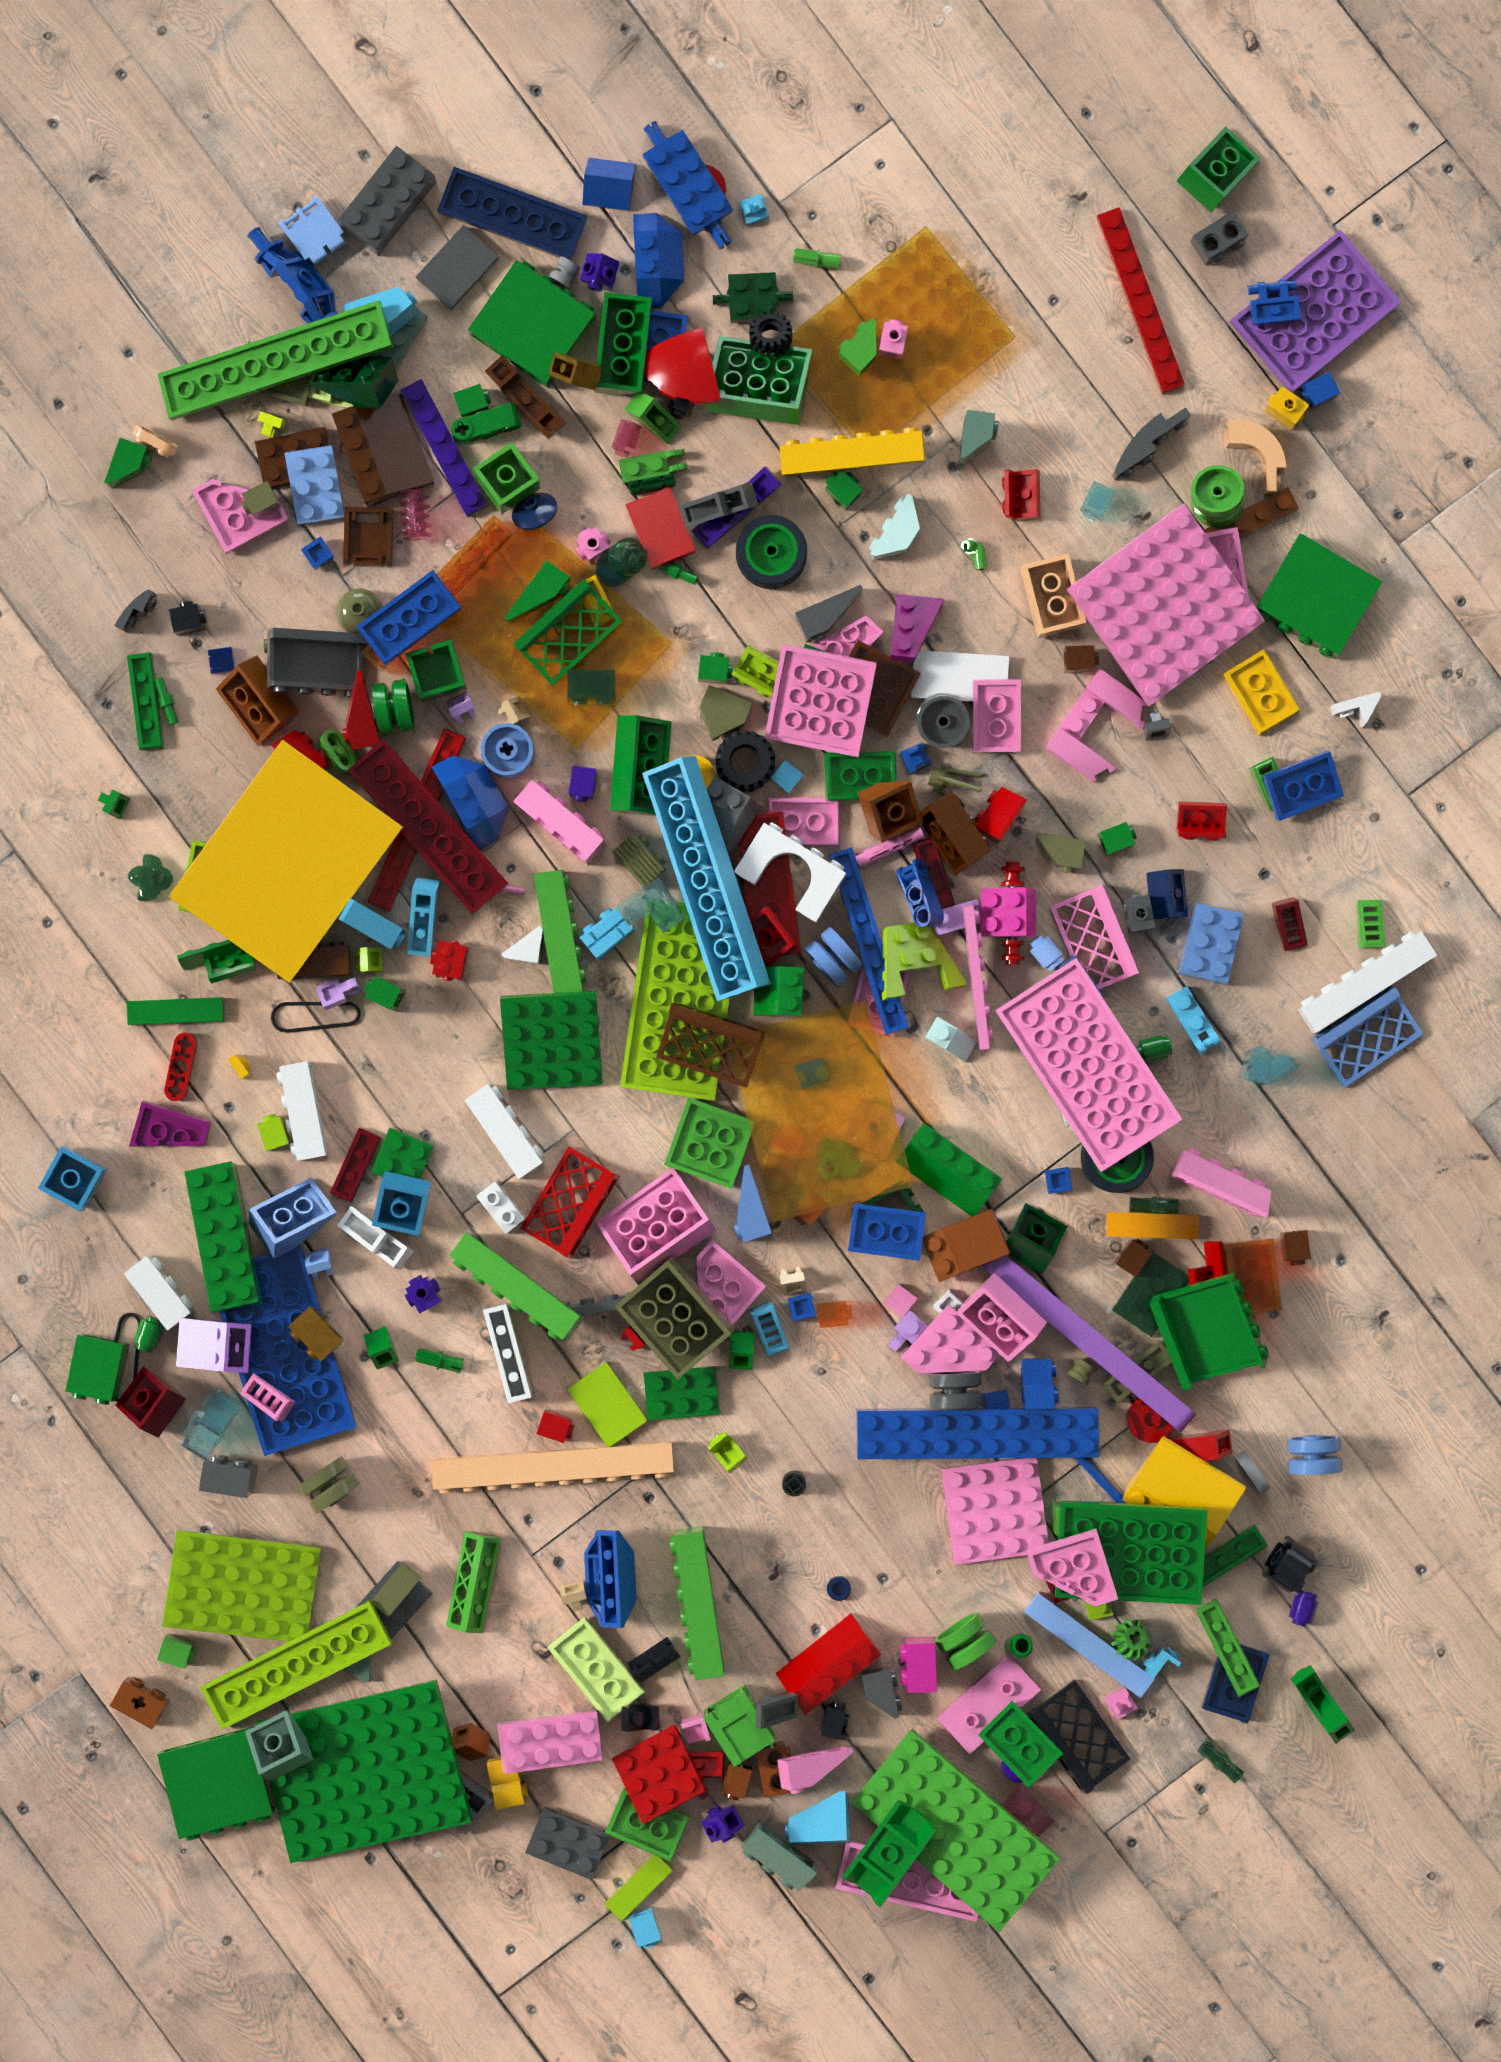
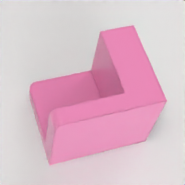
M705 1713L681 1720L682 1729H684L688 1744L705 1739L706 1742L711 1741L709 1726L703 1718Z

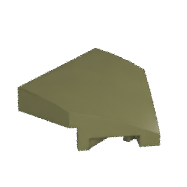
M709 685L699 709L701 711L700 718L704 720L711 740H717L720 736L731 732H739L746 722L753 702Z

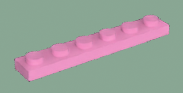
M972 904L962 905L978 1048L980 1050L990 1049L989 1043L993 1042L992 1028H987L986 1020L990 1019L989 1004L985 1005L984 995H988L987 982L982 981L981 972L985 971L984 957H979L978 949L982 948L981 933L977 934L976 924H980L978 909L974 910Z

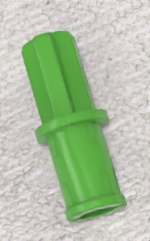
M796 248L794 250L793 262L814 265L815 268L820 266L839 270L841 254L820 252V249L812 251Z

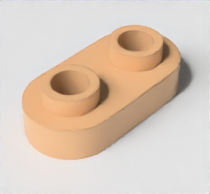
M136 424L132 432L136 436L135 440L145 446H148V444L156 448L155 451L166 458L169 455L175 456L179 448L174 442L143 425Z

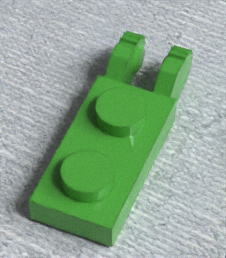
M684 449L668 452L661 451L619 459L623 484H629L637 480L640 482L642 479L656 476L661 478L665 474L688 470V466L685 463L669 467L667 459L684 456Z

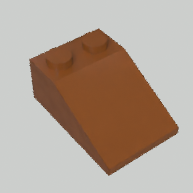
M993 1209L925 1235L922 1240L938 1282L950 1280L1011 1254Z

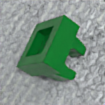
M112 789L110 795L101 792L97 801L105 804L102 809L103 812L121 819L131 798Z

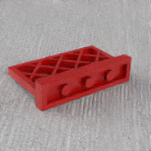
M568 1147L520 1229L558 1251L563 1256L572 1259L620 1176L575 1149ZM571 1154L579 1158L581 1168L568 1170L567 1161ZM584 1161L590 1165L585 1167ZM597 1168L602 1171L598 1181L588 1182L586 1170ZM582 1171L585 1184L573 1187L570 1174ZM566 1176L569 1189L556 1191V1179ZM586 1188L588 1198L585 1202L577 1204L574 1190ZM570 1192L573 1205L560 1208L558 1195ZM554 1196L557 1209L544 1212L543 1201L545 1198ZM574 1208L575 1220L572 1223L564 1224L561 1211ZM558 1212L561 1225L548 1229L546 1215ZM542 1217L545 1230L535 1232L528 1228L533 1219ZM562 1229L564 1238L558 1246L551 1241L549 1232ZM546 1233L547 1239L541 1236L540 1234Z

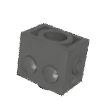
M1134 894L1129 899L1123 900V909L1129 934L1137 932V934L1143 935L1148 932L1147 930L1155 928L1149 895L1141 896Z

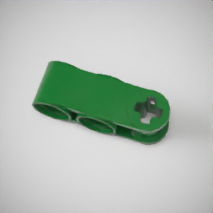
M511 402L457 419L452 424L451 431L457 443L467 444L477 440L488 439L500 433L514 431L522 425L515 403ZM464 427L466 430L465 436L459 433V428Z

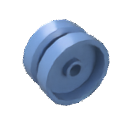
M504 723L494 726L485 734L481 743V757L488 769L496 776L505 779L517 778L525 774L532 766L535 758V749L531 738L524 729L518 725ZM512 748L513 751H511V755L506 756L504 750Z
M828 927L820 935L821 940L827 947L826 950L817 941H812L804 950L811 957L818 970L839 988L847 981V975L840 967L841 965L853 974L864 965L844 940L831 927Z
M1304 1435L1302 1437L1288 1438L1287 1451L1291 1454L1303 1455L1288 1460V1473L1319 1475L1342 1472V1459L1337 1456L1326 1455L1341 1450L1340 1437Z

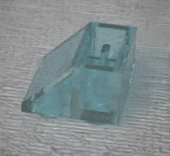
M1254 1047V1049L1246 1051L1237 1078L1258 1085H1267L1297 1070L1299 1065L1293 1063L1294 1058L1282 1054L1275 1057L1270 1055L1271 1051L1268 1049Z

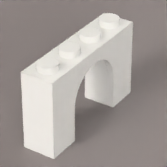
M771 822L768 826L764 823L734 873L756 886L773 859L785 854L799 856L810 867L811 883L795 910L817 923L847 875L843 871L844 866L834 860L829 863L822 859L824 854L813 847L810 851L802 846L804 842L794 835H791L790 838L782 834L783 829Z

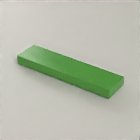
M1214 1599L1196 1608L1195 1611L1238 1697L1260 1687L1218 1600Z

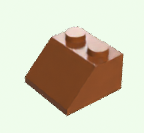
M910 780L877 783L857 793L869 832L882 843L924 823Z

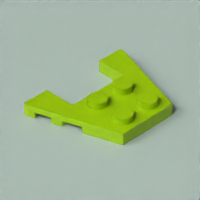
M914 922L888 926L883 929V959H885V971L882 972V981H884L883 1001L902 998L906 995L900 973L937 967L944 991L963 988L967 985L933 927H920Z

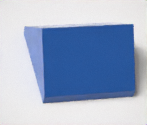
M588 158L584 173L582 205L630 211L636 164Z

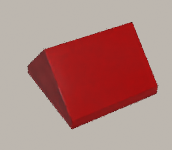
M768 905L750 919L766 967L772 965L797 946Z

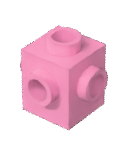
M595 527L592 530L587 528L579 533V538L576 540L578 547L575 549L582 560L587 559L591 565L594 562L597 564L608 557L607 554L610 552L608 544L611 541L604 531L599 532ZM591 541H597V545L595 547L588 546V543H590Z

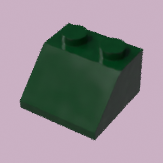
M1025 1203L1005 1239L1011 1253L1009 1256L1042 1274L1053 1259L1067 1226Z

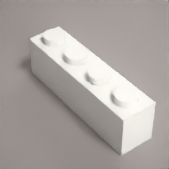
M306 1061L280 1066V1072H277L279 1087L283 1086L284 1096H281L283 1109L288 1110L289 1119H286L288 1134L292 1133L293 1143H290L292 1156L297 1157V1161L328 1156L311 1062Z
M487 1084L464 1101L517 1178L521 1179L544 1163L541 1159L544 1157V1154L537 1145H531L528 1140L531 1136L524 1125L519 1127L514 1119L517 1115L510 1105L504 1106L500 1100L503 1098V1095L497 1086L491 1087L490 1084Z
M509 1303L484 1309L483 1312L507 1402L512 1403L531 1398L533 1393Z

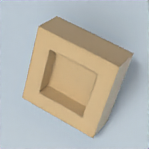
M520 696L501 703L502 707L498 710L499 715L506 713L508 721L504 723L517 724L531 718Z
M795 1266V1274L788 1275L786 1268L781 1270L780 1281L783 1296L807 1292L804 1273L799 1266Z
M584 1581L560 1586L563 1605L571 1603L573 1612L582 1610V1600L587 1599Z

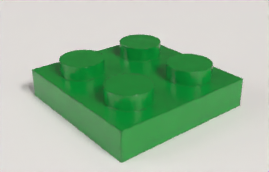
M389 1128L371 1172L382 1177L384 1171L421 1179L434 1145Z

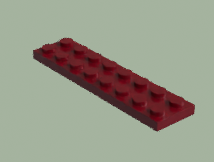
M385 739L380 741L348 769L382 811L403 827L400 830L401 833L472 915L509 885Z

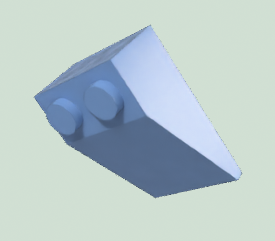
M749 1164L744 1166L737 1213L738 1224L734 1225L737 1238H743L744 1242L772 1233Z
M309 1178L250 1208L249 1225L273 1259H276L299 1246L336 1216L337 1212L313 1179Z

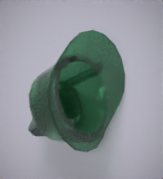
M633 538L619 540L599 557L596 566L598 578L608 586L623 584L643 570L646 564L647 550L643 549L642 545Z

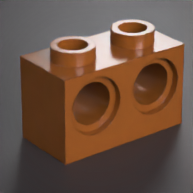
M784 1741L774 1742L773 1748L769 1745L756 1753L764 1798L791 1793L790 1790L782 1789L781 1786L773 1784L772 1779L780 1775L778 1762H771L767 1758L768 1754L772 1751L779 1752L781 1759L791 1757L790 1746L785 1747Z

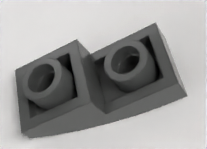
M148 589L137 596L125 608L114 626L126 633L129 628L133 629L138 619V616H136L137 612L146 616L148 611L152 612L157 603V599H155L156 594Z

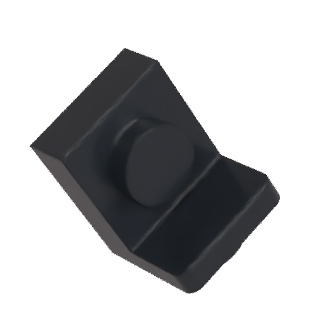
M644 1703L622 1706L621 1731L659 1730V1706Z

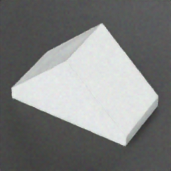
M537 927L503 952L502 956L508 960L539 964L544 935L542 927Z

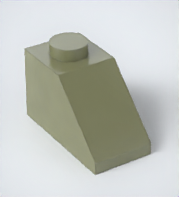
M1044 833L1037 834V842L1055 867L1061 868V872L1075 874V870L1079 871L1082 868L1086 840Z

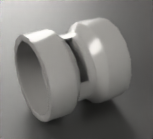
M561 256L557 261L556 270L551 271L549 277L559 287L569 290L572 285L571 279L578 275L580 267Z

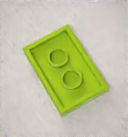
M607 1361L567 1389L607 1447H611L648 1421Z

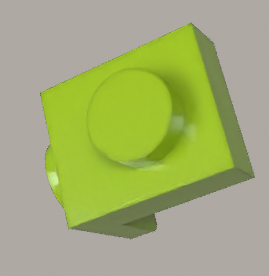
M727 1432L713 1437L711 1443L707 1446L730 1474L748 1459Z

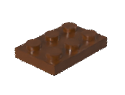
M325 427L255 441L263 483L268 481L272 488L289 485L290 481L284 453L329 446Z

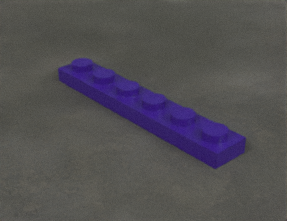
M420 379L401 389L466 516L468 517L487 507L488 505L423 380Z

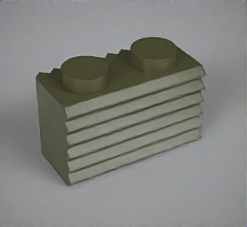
M632 833L612 852L645 889L666 870L663 866L666 861L658 852L652 854L647 848L650 843L642 834L637 837L635 833Z

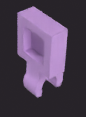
M355 977L343 983L336 978L316 987L325 1011L348 1002L345 995H353L362 991L360 983L357 982Z
M909 1310L894 1326L898 1334L890 1341L888 1346L896 1352L905 1340L912 1344L928 1326Z

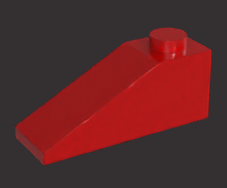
M362 670L356 673L346 716V728L343 729L345 742H350L352 750L377 745L380 742V734Z

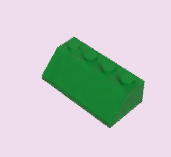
M604 292L596 365L602 368L600 380L596 385L594 393L626 395L642 392L652 303L651 297Z
M640 715L617 716L610 811L656 816L642 773L669 762L671 721Z
M922 1123L895 1161L971 1217L976 1215L1002 1180L1001 1177L925 1123Z

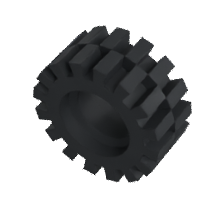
M767 311L765 316L763 312L759 313V318L755 316L753 322H750L749 328L751 347L753 346V350L755 352L759 350V355L761 356L766 353V357L770 358L772 353H774L775 357L779 356V351L782 354L786 353V348L789 349L793 341L792 325L789 318L786 320V315L784 314L779 317V312L775 311L774 315H771V311ZM768 330H775L780 335L775 338H766L762 336V333Z

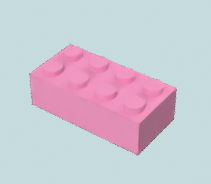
M589 1710L497 1723L502 1772L506 1774L602 1761L597 1711Z

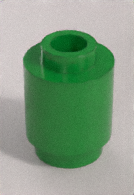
M1162 1035L1140 1040L1139 1046H1136V1050L1146 1064L1168 1058L1167 1055L1173 1054L1168 1036L1162 1037Z
M147 1316L146 1319L140 1320L134 1338V1348L148 1353H152L153 1349L157 1348L164 1328L158 1318Z
M1025 1634L1012 1635L1006 1639L1004 1644L1005 1653L1012 1659L1025 1658L1031 1654L1033 1649L1031 1639ZM1016 1643H1018V1645H1019V1650H1018V1651H1017V1649H1016V1647H1015V1644H1016Z

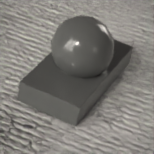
M791 1692L778 1697L773 1695L763 1696L756 1703L755 1727L763 1729L797 1718L798 1694Z

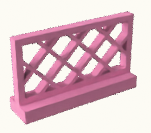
M1104 884L1050 906L1070 957L1076 956L1077 958L1080 948L1093 953L1088 966L1081 965L1083 968H1086L1087 973L1091 970L1102 975L1099 984L1096 985L1098 989L1140 973ZM1092 895L1095 902L1092 913L1079 908L1082 898ZM1078 900L1076 906L1070 904ZM1066 905L1075 909L1070 922L1060 918L1057 911L1058 908ZM1096 908L1098 909L1100 916L1094 914ZM1077 910L1090 915L1085 928L1072 923ZM1093 917L1103 921L1104 928L1101 935L1088 930ZM1062 922L1068 924L1066 931ZM1071 926L1084 931L1079 944L1070 941L1067 936ZM1105 931H1107L1109 938L1104 937ZM1086 933L1099 937L1095 950L1082 946ZM1102 939L1111 942L1113 945L1110 957L1097 952ZM1072 945L1077 946L1075 953L1072 948ZM1114 953H1116L1118 960L1113 959ZM1095 955L1108 959L1104 972L1091 968ZM1111 961L1121 965L1124 972L1123 975L1115 978L1106 974ZM1104 977H1108L1111 979L1106 982H1103Z

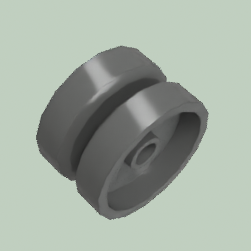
M936 693L928 696L920 704L917 711L916 724L920 735L928 744L937 748L955 746L965 738L969 730L970 717L965 705L958 697L949 693ZM941 717H946L948 722L947 724L941 723L940 725L939 719Z
M981 1371L929 1373V1386L933 1389H944V1391L934 1392L929 1395L930 1408L961 1410L983 1406L982 1393L976 1390H967V1388L978 1387L982 1384Z

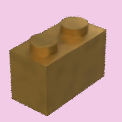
M554 352L548 375L572 385L595 390L600 380L602 367L577 357Z
M313 1305L309 1306L289 1325L291 1336L298 1343L302 1341L308 1347L306 1352L315 1361L317 1359L320 1361L325 1360L345 1341Z

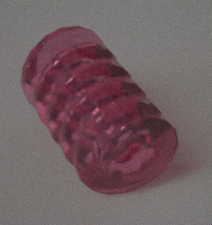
M409 489L399 492V496L405 498L400 501V506L405 508L401 510V516L407 517L401 521L402 525L406 526L402 530L403 535L408 536L403 539L405 541L425 540L433 536L432 533L426 532V529L432 527V524L425 522V519L430 518L431 514L424 513V510L430 508V505L423 503L430 496L423 494L422 491L424 490Z

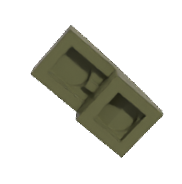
M403 1562L371 1600L372 1604L389 1617L422 1577Z

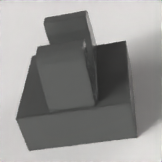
M1159 711L1150 712L1149 723H1145L1144 728L1145 739L1152 740L1169 736L1171 729L1169 719L1161 720Z

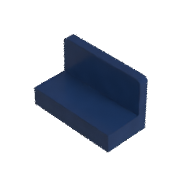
M1184 869L1148 872V895L1150 896L1154 920L1188 917Z

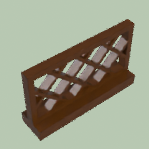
M678 1002L672 1003L656 1058L747 1088L766 1031ZM674 1019L683 1021L687 1031L676 1036L672 1029ZM689 1024L695 1025V1027L690 1028ZM699 1027L706 1029L710 1037L701 1043H698L693 1033V1030ZM711 1031L716 1032L718 1034L713 1036ZM689 1033L695 1046L684 1051L678 1038ZM721 1035L728 1036L732 1043V1046L723 1051L720 1050L715 1038ZM734 1038H735V1039H738V1040H741V1041L738 1042V1043H736L735 1040H734ZM672 1041L675 1042L680 1051V1054L674 1057L664 1054L666 1045ZM712 1041L717 1054L706 1059L700 1046ZM744 1042L754 1045L752 1055L743 1058L738 1048V1045ZM697 1048L703 1061L695 1065L689 1062L686 1053ZM734 1048L740 1061L729 1066L723 1053ZM682 1056L684 1061L677 1058ZM717 1056H720L725 1066V1069L719 1072L713 1071L708 1062ZM750 1059L749 1064L747 1066L745 1061ZM742 1063L746 1071L744 1081L735 1078L731 1071V1068ZM727 1071L729 1076L722 1073Z

